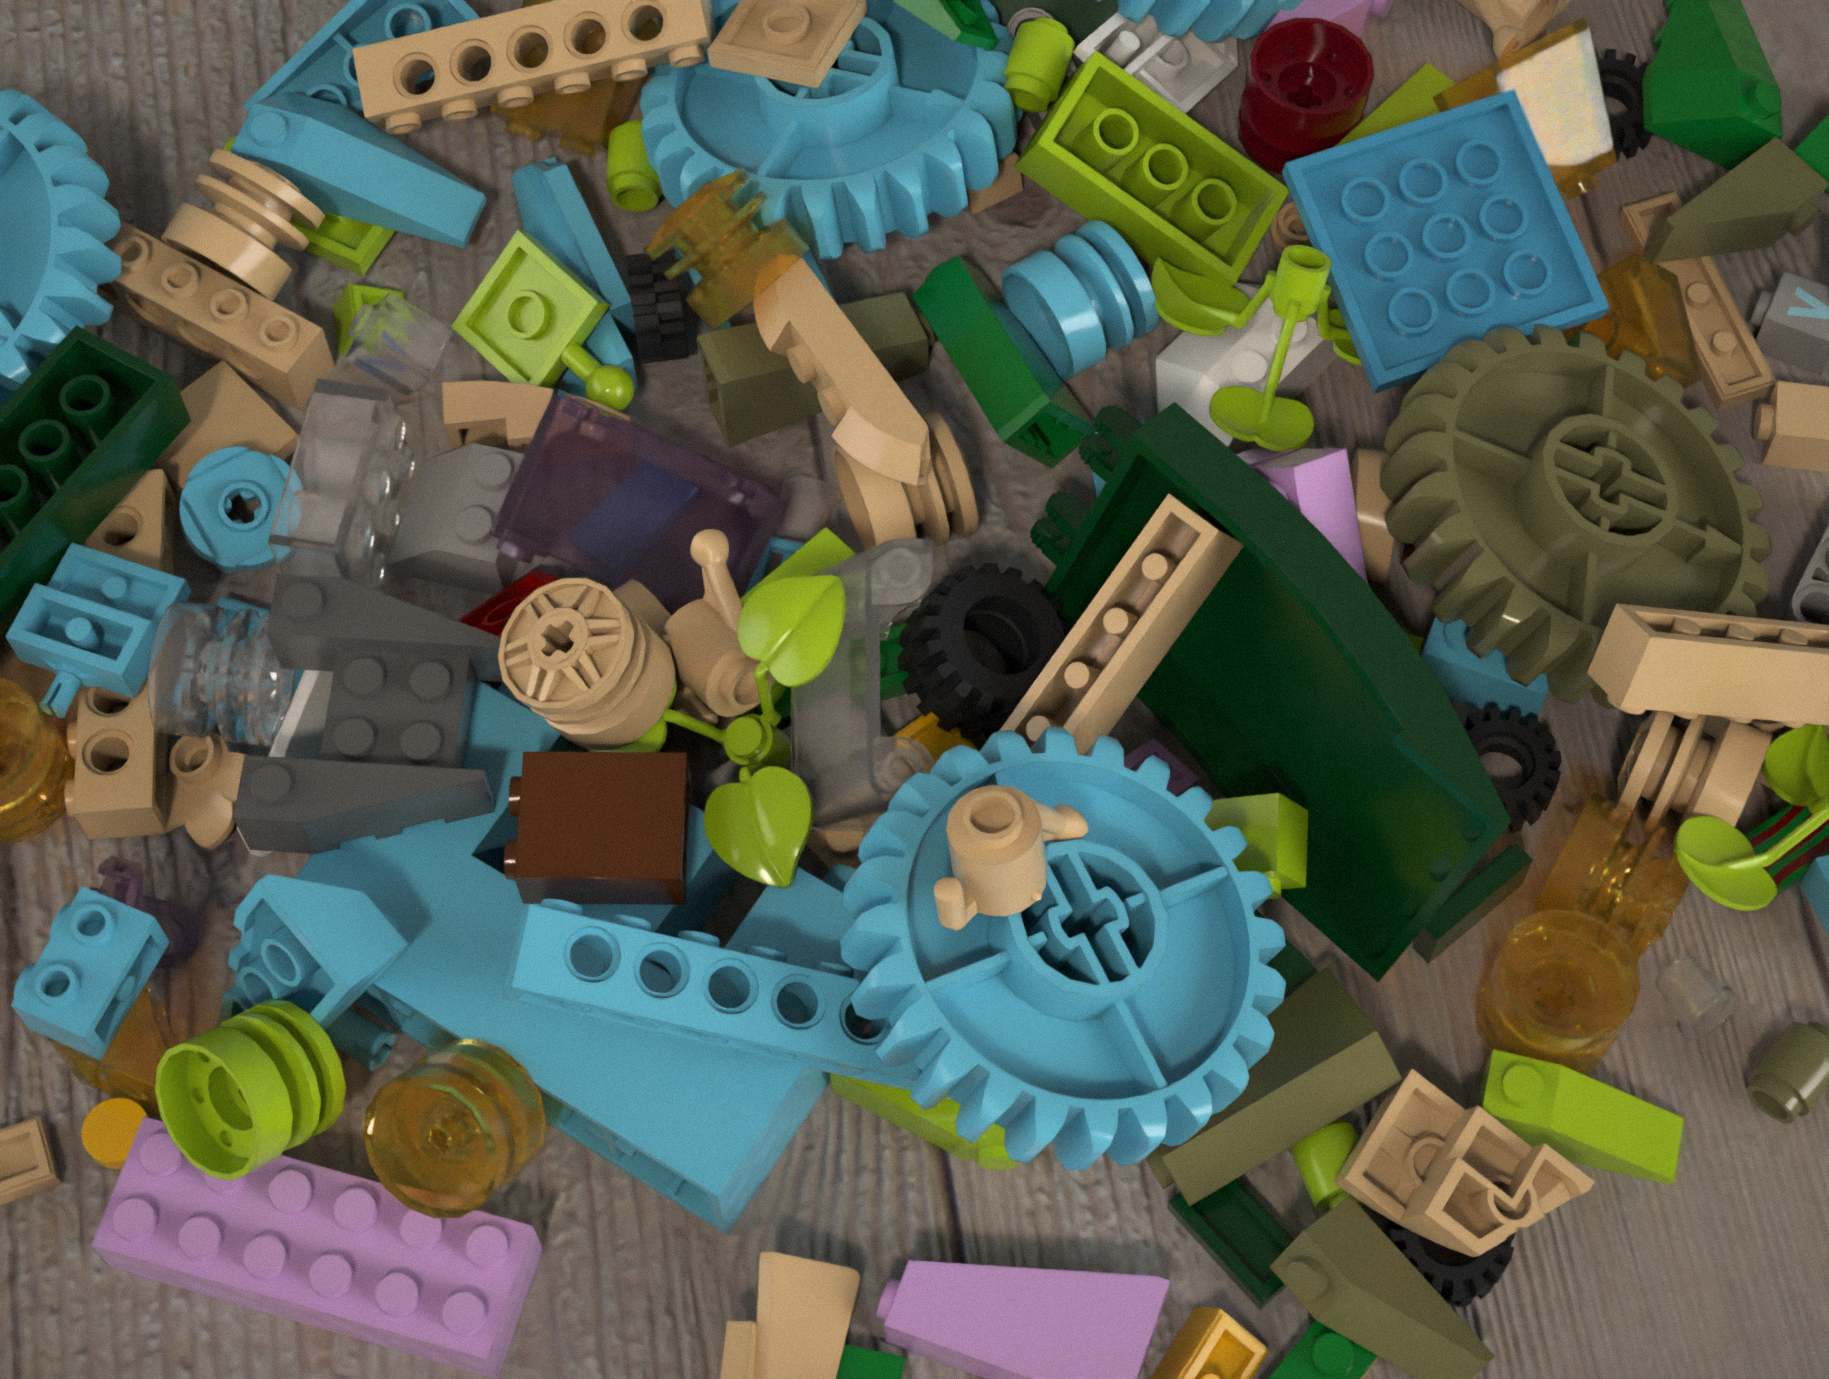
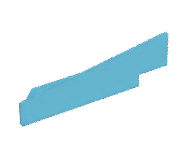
M553 155L516 169L511 180L525 232L531 233L610 305L581 347L602 366L617 365L625 369L632 377L634 388L637 390L638 384L633 357L624 339L636 335L631 297L567 165L564 162L557 163ZM566 367L562 376L567 393L587 399L586 383L571 369Z

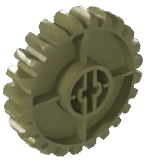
M1536 323L1533 334L1527 339L1521 331L1509 326H1503L1490 330L1484 336L1483 341L1469 338L1453 346L1439 363L1430 367L1403 398L1400 414L1388 427L1384 442L1390 459L1380 471V488L1388 499L1398 502L1384 518L1387 530L1396 541L1414 545L1415 551L1401 564L1408 578L1418 585L1434 584L1440 594L1431 603L1430 610L1441 623L1451 624L1462 619L1470 627L1465 640L1467 649L1479 659L1487 658L1497 649L1507 656L1506 672L1511 680L1524 687H1527L1542 673L1547 675L1550 692L1560 701L1575 704L1590 691L1593 700L1604 708L1618 709L1608 702V694L1587 674L1616 603L1758 618L1755 607L1766 599L1771 582L1765 567L1761 563L1771 555L1772 542L1766 529L1761 525L1751 522V520L1765 507L1760 493L1754 486L1739 483L1734 476L1746 464L1739 450L1731 444L1717 445L1710 434L1717 428L1718 421L1704 407L1700 406L1689 411L1680 402L1684 388L1671 375L1664 374L1654 382L1645 376L1646 362L1639 354L1625 348L1615 359L1610 358L1606 354L1604 341L1595 334L1580 330L1567 344L1562 331L1545 324Z

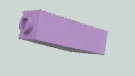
M908 1260L901 1280L893 1277L889 1278L878 1306L877 1317L886 1320L884 1323L885 1343L984 1379H1139L1167 1298L1170 1280L1149 1275Z

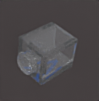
M390 292L373 307L364 304L354 317L347 332V335L354 338V341L345 360L408 396L431 378L453 329Z

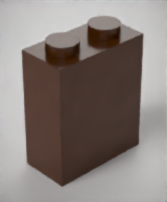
M523 752L522 776H511L509 785L511 817H519L517 838H507L504 851L506 879H515L522 903L541 904L543 899H558L575 904L686 905L692 785L687 753Z

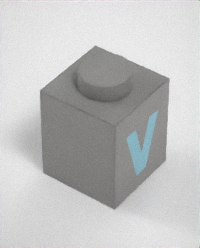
M1784 271L1775 293L1763 289L1750 324L1761 328L1755 341L1762 354L1822 375L1829 359V287Z

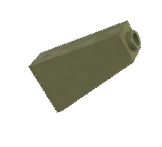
M904 291L838 305L896 383L929 371L928 346L935 343L933 330L921 310L914 312ZM756 322L709 331L697 336L706 401L729 448L823 412L818 400V391L811 381L802 383L797 378L788 357L768 349L760 335Z
M1328 967L1313 975L1267 1016L1275 1032L1269 1052L1248 1069L1250 1078L1246 1089L1223 1111L1211 1115L1208 1123L1186 1142L1171 1147L1160 1143L1145 1158L1163 1189L1175 1183L1187 1204L1191 1206L1403 1081L1378 1031Z

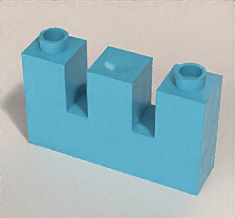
M477 680L464 769L485 770L496 802L495 811L450 823H445L443 818L401 828L402 834L376 840L375 835L341 842L339 843L340 849L313 854L295 879L364 891L377 907L384 909L392 916L398 926L399 933L409 944L390 967L354 1002L355 1005L728 1236L831 1082L830 1073L502 999L519 920L529 904L522 903L516 882L505 877V843L507 838H517L519 818L511 817L510 779L511 776H522L523 752H570L567 739L552 728L543 717L536 715L528 706L520 702L504 682L495 690ZM691 804L686 905H577L583 908L582 916L609 922L612 915L633 916L650 922L652 924L651 932L678 938L680 931L700 932L737 880L738 874L711 847L704 828V811ZM834 864L823 880H820L797 866L793 884L790 888H778L769 885L765 888L724 949L745 953L746 948L751 946L771 948L787 954L786 963L813 969V964L816 962L840 964L854 970L853 979L863 981L869 971L854 969L844 962L840 947V940L856 920L843 907L844 887L856 869L842 864ZM577 945L571 948V963L580 974L588 977H596L602 974L603 961L600 954L594 948L587 945ZM656 961L641 962L640 977L644 985L654 992H668L671 988V976L667 968ZM722 976L711 977L709 980V993L715 1003L724 1008H736L739 994L734 983ZM779 992L777 1007L782 1017L791 1023L802 1024L806 1016L802 1000L794 993ZM847 1007L845 1012L846 1026L854 1036L860 1038L871 1020L856 1015L853 1007Z

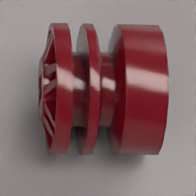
M1321 18L1289 19L1272 25L1257 38L1250 54L1245 77V89L1241 96V106L1237 116L1238 139L1250 158L1266 170L1282 175L1286 162L1335 147L1363 121V111L1369 98L1374 79L1372 56L1362 40L1344 26Z

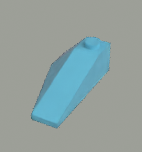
M350 0L243 104V107L249 112L254 102L289 91L343 105L355 114L363 112L352 49L479 19L480 16L464 0ZM434 70L422 73L418 77L415 86L434 78Z

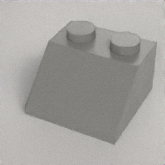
M472 443L424 460L385 565L387 571L490 595H496L509 586L542 495L534 457L532 455Z

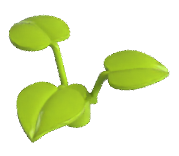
M1291 245L1284 248L1277 272L1273 270L1267 272L1264 284L1251 301L1243 291L1234 286L1230 288L1206 276L1180 270L1161 259V257H1158L1155 261L1150 280L1156 297L1155 309L1166 322L1176 328L1189 333L1212 337L1223 334L1228 325L1242 329L1269 296L1273 303L1274 313L1284 319L1264 394L1244 386H1229L1217 390L1212 396L1209 405V414L1212 421L1222 431L1234 438L1246 442L1255 441L1261 447L1279 452L1286 449L1297 450L1303 447L1311 438L1314 429V419L1309 408L1296 400L1275 397L1295 323L1306 321L1310 314L1317 311L1316 325L1320 338L1333 341V350L1339 357L1350 363L1362 366L1339 309L1328 308V299L1332 288L1326 284L1332 262L1322 251L1305 245Z
M834 575L781 578L766 583L757 589L744 604L738 618L737 639L743 653L753 660L760 661L754 671V678L763 712L761 716L757 714L741 715L734 719L725 730L679 711L671 710L669 708L677 690L675 679L672 698L659 721L638 740L614 750H589L590 752H659L666 740V722L678 724L724 745L728 757L742 767L739 771L740 783L721 785L708 797L704 811L706 837L717 855L734 870L752 880L773 887L790 888L792 886L798 860L810 835L814 808L811 793L805 782L791 771L785 769L791 756V743L788 736L776 727L781 720V715L774 708L768 674L770 672L774 679L783 686L798 688L813 681L823 672L835 653L844 624L846 595L843 581Z
M1805 724L1801 728H1794L1779 736L1767 750L1761 770L1770 787L1786 802L1796 806H1808L1810 813L1813 814L1768 851L1755 855L1752 845L1738 829L1715 817L1698 816L1690 818L1676 831L1673 851L1677 854L1679 864L1696 887L1711 899L1726 907L1742 911L1759 910L1767 906L1777 895V887L1763 867L1774 863L1825 821L1829 820V741L1823 725Z

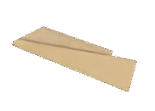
M760 1252L757 1323L754 1321H727L720 1379H836L861 1280L859 1272L850 1267L777 1252Z

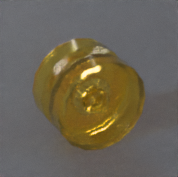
M456 1039L433 1049L412 1064L410 1069L400 1073L379 1088L366 1108L363 1138L369 1163L383 1186L407 1208L432 1218H460L480 1208L497 1194L503 1185L514 1180L530 1166L543 1147L547 1120L541 1093L527 1070L502 1048L478 1039Z

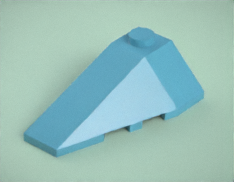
M289 91L254 102L231 148V153L246 160H255L285 177L299 188L304 197L323 212L466 249L487 202L484 193L343 105Z
M267 874L256 882L235 911L233 925L241 931L240 944L229 951L228 966L235 971L233 987L223 994L219 1026L221 1022L271 998L292 1002L309 1013L325 1031L390 967L409 944L399 933L398 926L392 916L384 909L377 907L364 891Z

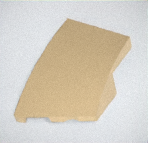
M1412 1068L1400 1073L1403 1081L1391 1087L1334 1181L1336 1185L1354 1198L1400 1226L1442 1246L1471 1257L1482 1255L1504 1242L1508 1236L1518 1230L1527 1228L1544 1218L1545 1214L1560 1205L1588 1192L1595 1182L1546 1143L1531 1147L1479 1105L1465 1110Z

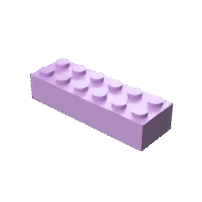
M144 1116L91 1244L95 1251L113 1269L494 1379L499 1378L543 1250L532 1225L283 1155L232 1181L210 1177L189 1162L173 1142L164 1122Z

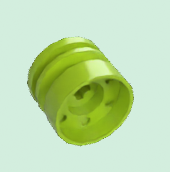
M271 998L221 1022L220 1026L210 1028L166 1050L157 1066L155 1083L160 1116L175 1145L191 1164L207 1175L229 1181L247 1175L279 1157L283 1151L306 1142L310 1137L332 1127L343 1111L346 1092L341 1060L328 1034L309 1013L290 1001Z

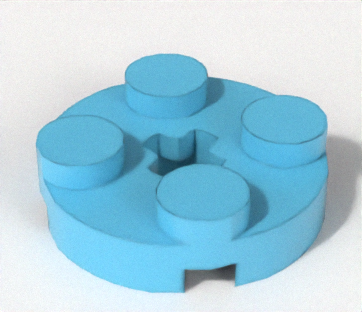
M233 446L207 455L192 468L181 493L179 516L181 527L188 543L200 557L214 564L218 570L225 573L252 572L276 564L293 550L304 531L306 499L298 476L281 458L270 453L267 456L261 452L250 451L249 447ZM240 495L245 502L256 499L260 507L254 511V520L252 522L244 524L240 519L232 521L227 517L226 514L232 510L231 498Z

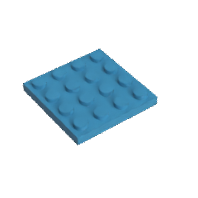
M1514 89L1285 163L1282 175L1313 248L1325 253L1332 262L1327 282L1332 288L1331 292L1374 394L1420 379L1430 367L1439 363L1453 346L1469 338L1483 341L1484 336L1494 328L1509 326L1521 331L1527 339L1533 334L1536 323L1552 326L1563 331L1604 317L1610 308Z

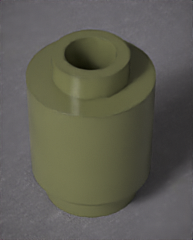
M1800 1022L1789 1024L1751 1072L1753 1081L1748 1086L1747 1093L1758 1108L1773 1119L1787 1124L1792 1123L1798 1115L1805 1116L1812 1110L1829 1088V1029L1817 1022H1809L1807 1025Z

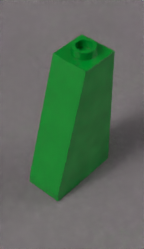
M956 255L949 262H944L929 272L925 283L912 294V297L1003 443L1053 469L1081 444L1087 434L1090 435L1092 432H1096L1097 429L1093 426V422L979 269Z

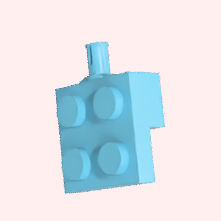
M71 542L47 586L38 583L34 584L5 637L20 661L49 670L56 675L43 700L39 703V707L52 716L56 714L58 718H64L80 686L100 687L135 699L192 591L184 578Z

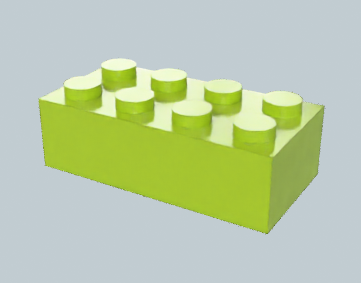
M1097 50L1070 75L1057 99L1053 102L1014 165L1015 169L1087 220L1095 219L1107 223L1120 234L1134 253L1154 266L1157 258L1161 257V259L1180 270L1206 276L1230 288L1238 281L1290 192L1288 187Z

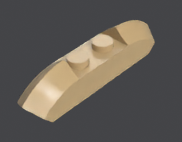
M779 254L758 271L754 287V315L760 335L770 351L788 357L795 375L802 383L811 381L818 391V400L825 416L832 425H838L831 436L845 452L862 465L888 478L912 485L926 484L932 466L928 425L805 260L800 257Z

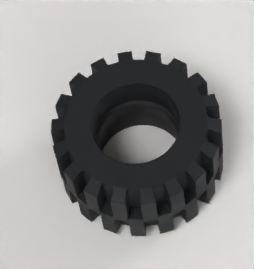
M984 563L977 571L972 565L960 568L953 576L948 575L911 613L906 620L908 625L900 632L898 645L904 648L897 656L898 670L908 672L909 676L902 682L907 694L916 693L921 702L916 708L925 717L932 712L939 718L937 727L946 732H950L955 726L959 727L961 738L971 740L976 739L982 732L986 740L989 739L992 733L999 732L1071 631L1069 621H1060L1057 615L1063 609L1057 599L1054 597L1048 601L1041 593L1045 588L1044 585L1035 578L1030 583L1022 580V571L1011 566L1004 573H1000L997 563ZM964 630L977 632L985 636L998 648L1005 661L1007 674L991 671L974 658L967 647Z

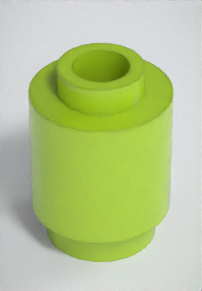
M1039 17L1034 21L1024 22L1019 26L1008 56L1007 68L1003 73L1007 78L1004 89L1010 94L1014 107L1028 112L1040 113L1047 110L1049 102L1057 99L1075 49L1074 40L1067 34V28L1060 22L1050 18Z
M642 120L627 121L623 125L614 128L609 134L606 188L611 194L613 204L620 209L630 212H643L654 208L658 203V198L663 194L658 173L650 166L641 134Z
M1342 1117L1294 1144L1291 1148V1154L1313 1205L1319 1213H1327L1349 1196L1363 1210L1368 1208L1367 1205L1334 1183L1360 1140L1353 1124L1344 1122Z

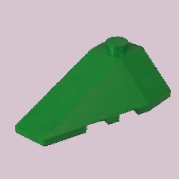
M1667 0L1668 20L1666 25L1657 31L1654 44L1658 47L1655 61L1646 66L1642 79L1644 129L1731 171L1773 138H1783L1780 88L1740 0Z

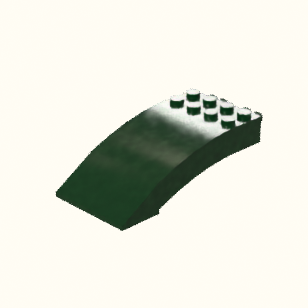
M1172 403L1145 424H1142L1134 416H1129L1128 411H1124L1122 407L1118 408L1115 405H1107L1106 408L1102 407L1094 419L1095 424L1093 425L1096 427L1098 434L1093 432L1090 435L1087 434L1078 447L1080 449L1078 454L1081 455L1080 459L1084 460V464L1090 465V469L1106 482L1092 508L1084 502H1080L1078 497H1074L1072 493L1068 494L1066 491L1053 493L1045 505L1046 509L1044 512L1047 513L1046 517L1048 518L1038 519L1030 531L1032 543L1036 545V548H1040L1042 550L1041 553L1057 566L1041 593L1048 601L1054 597L1063 608L1057 615L1060 621H1069L1072 629L1168 494L1197 509L1244 545L1136 697L1172 732L1211 778L1225 799L1280 793L1308 810L1306 887L1281 889V897L1372 978L1379 982L1511 823V819L1445 690L1407 634L1367 583L1326 537L1272 484L1177 403Z

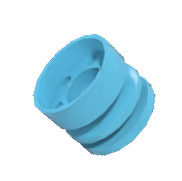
M1093 219L1087 222L1075 232V235L1066 234L1055 243L1054 254L1040 249L1010 266L1002 273V291L1006 306L1063 381L1067 382L1102 361L1106 355V347L1120 351L1133 342V338L1140 339L1158 327L1159 314L1155 309L1156 297L1145 270L1133 250L1120 234L1104 221Z

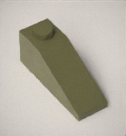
M1775 137L1665 219L1643 256L1651 264L1768 248L1788 232L1797 237L1819 215L1821 210L1815 204L1829 183L1779 138Z
M1351 1196L1305 1228L1269 1266L1318 1322L1417 1379H1472L1495 1357Z

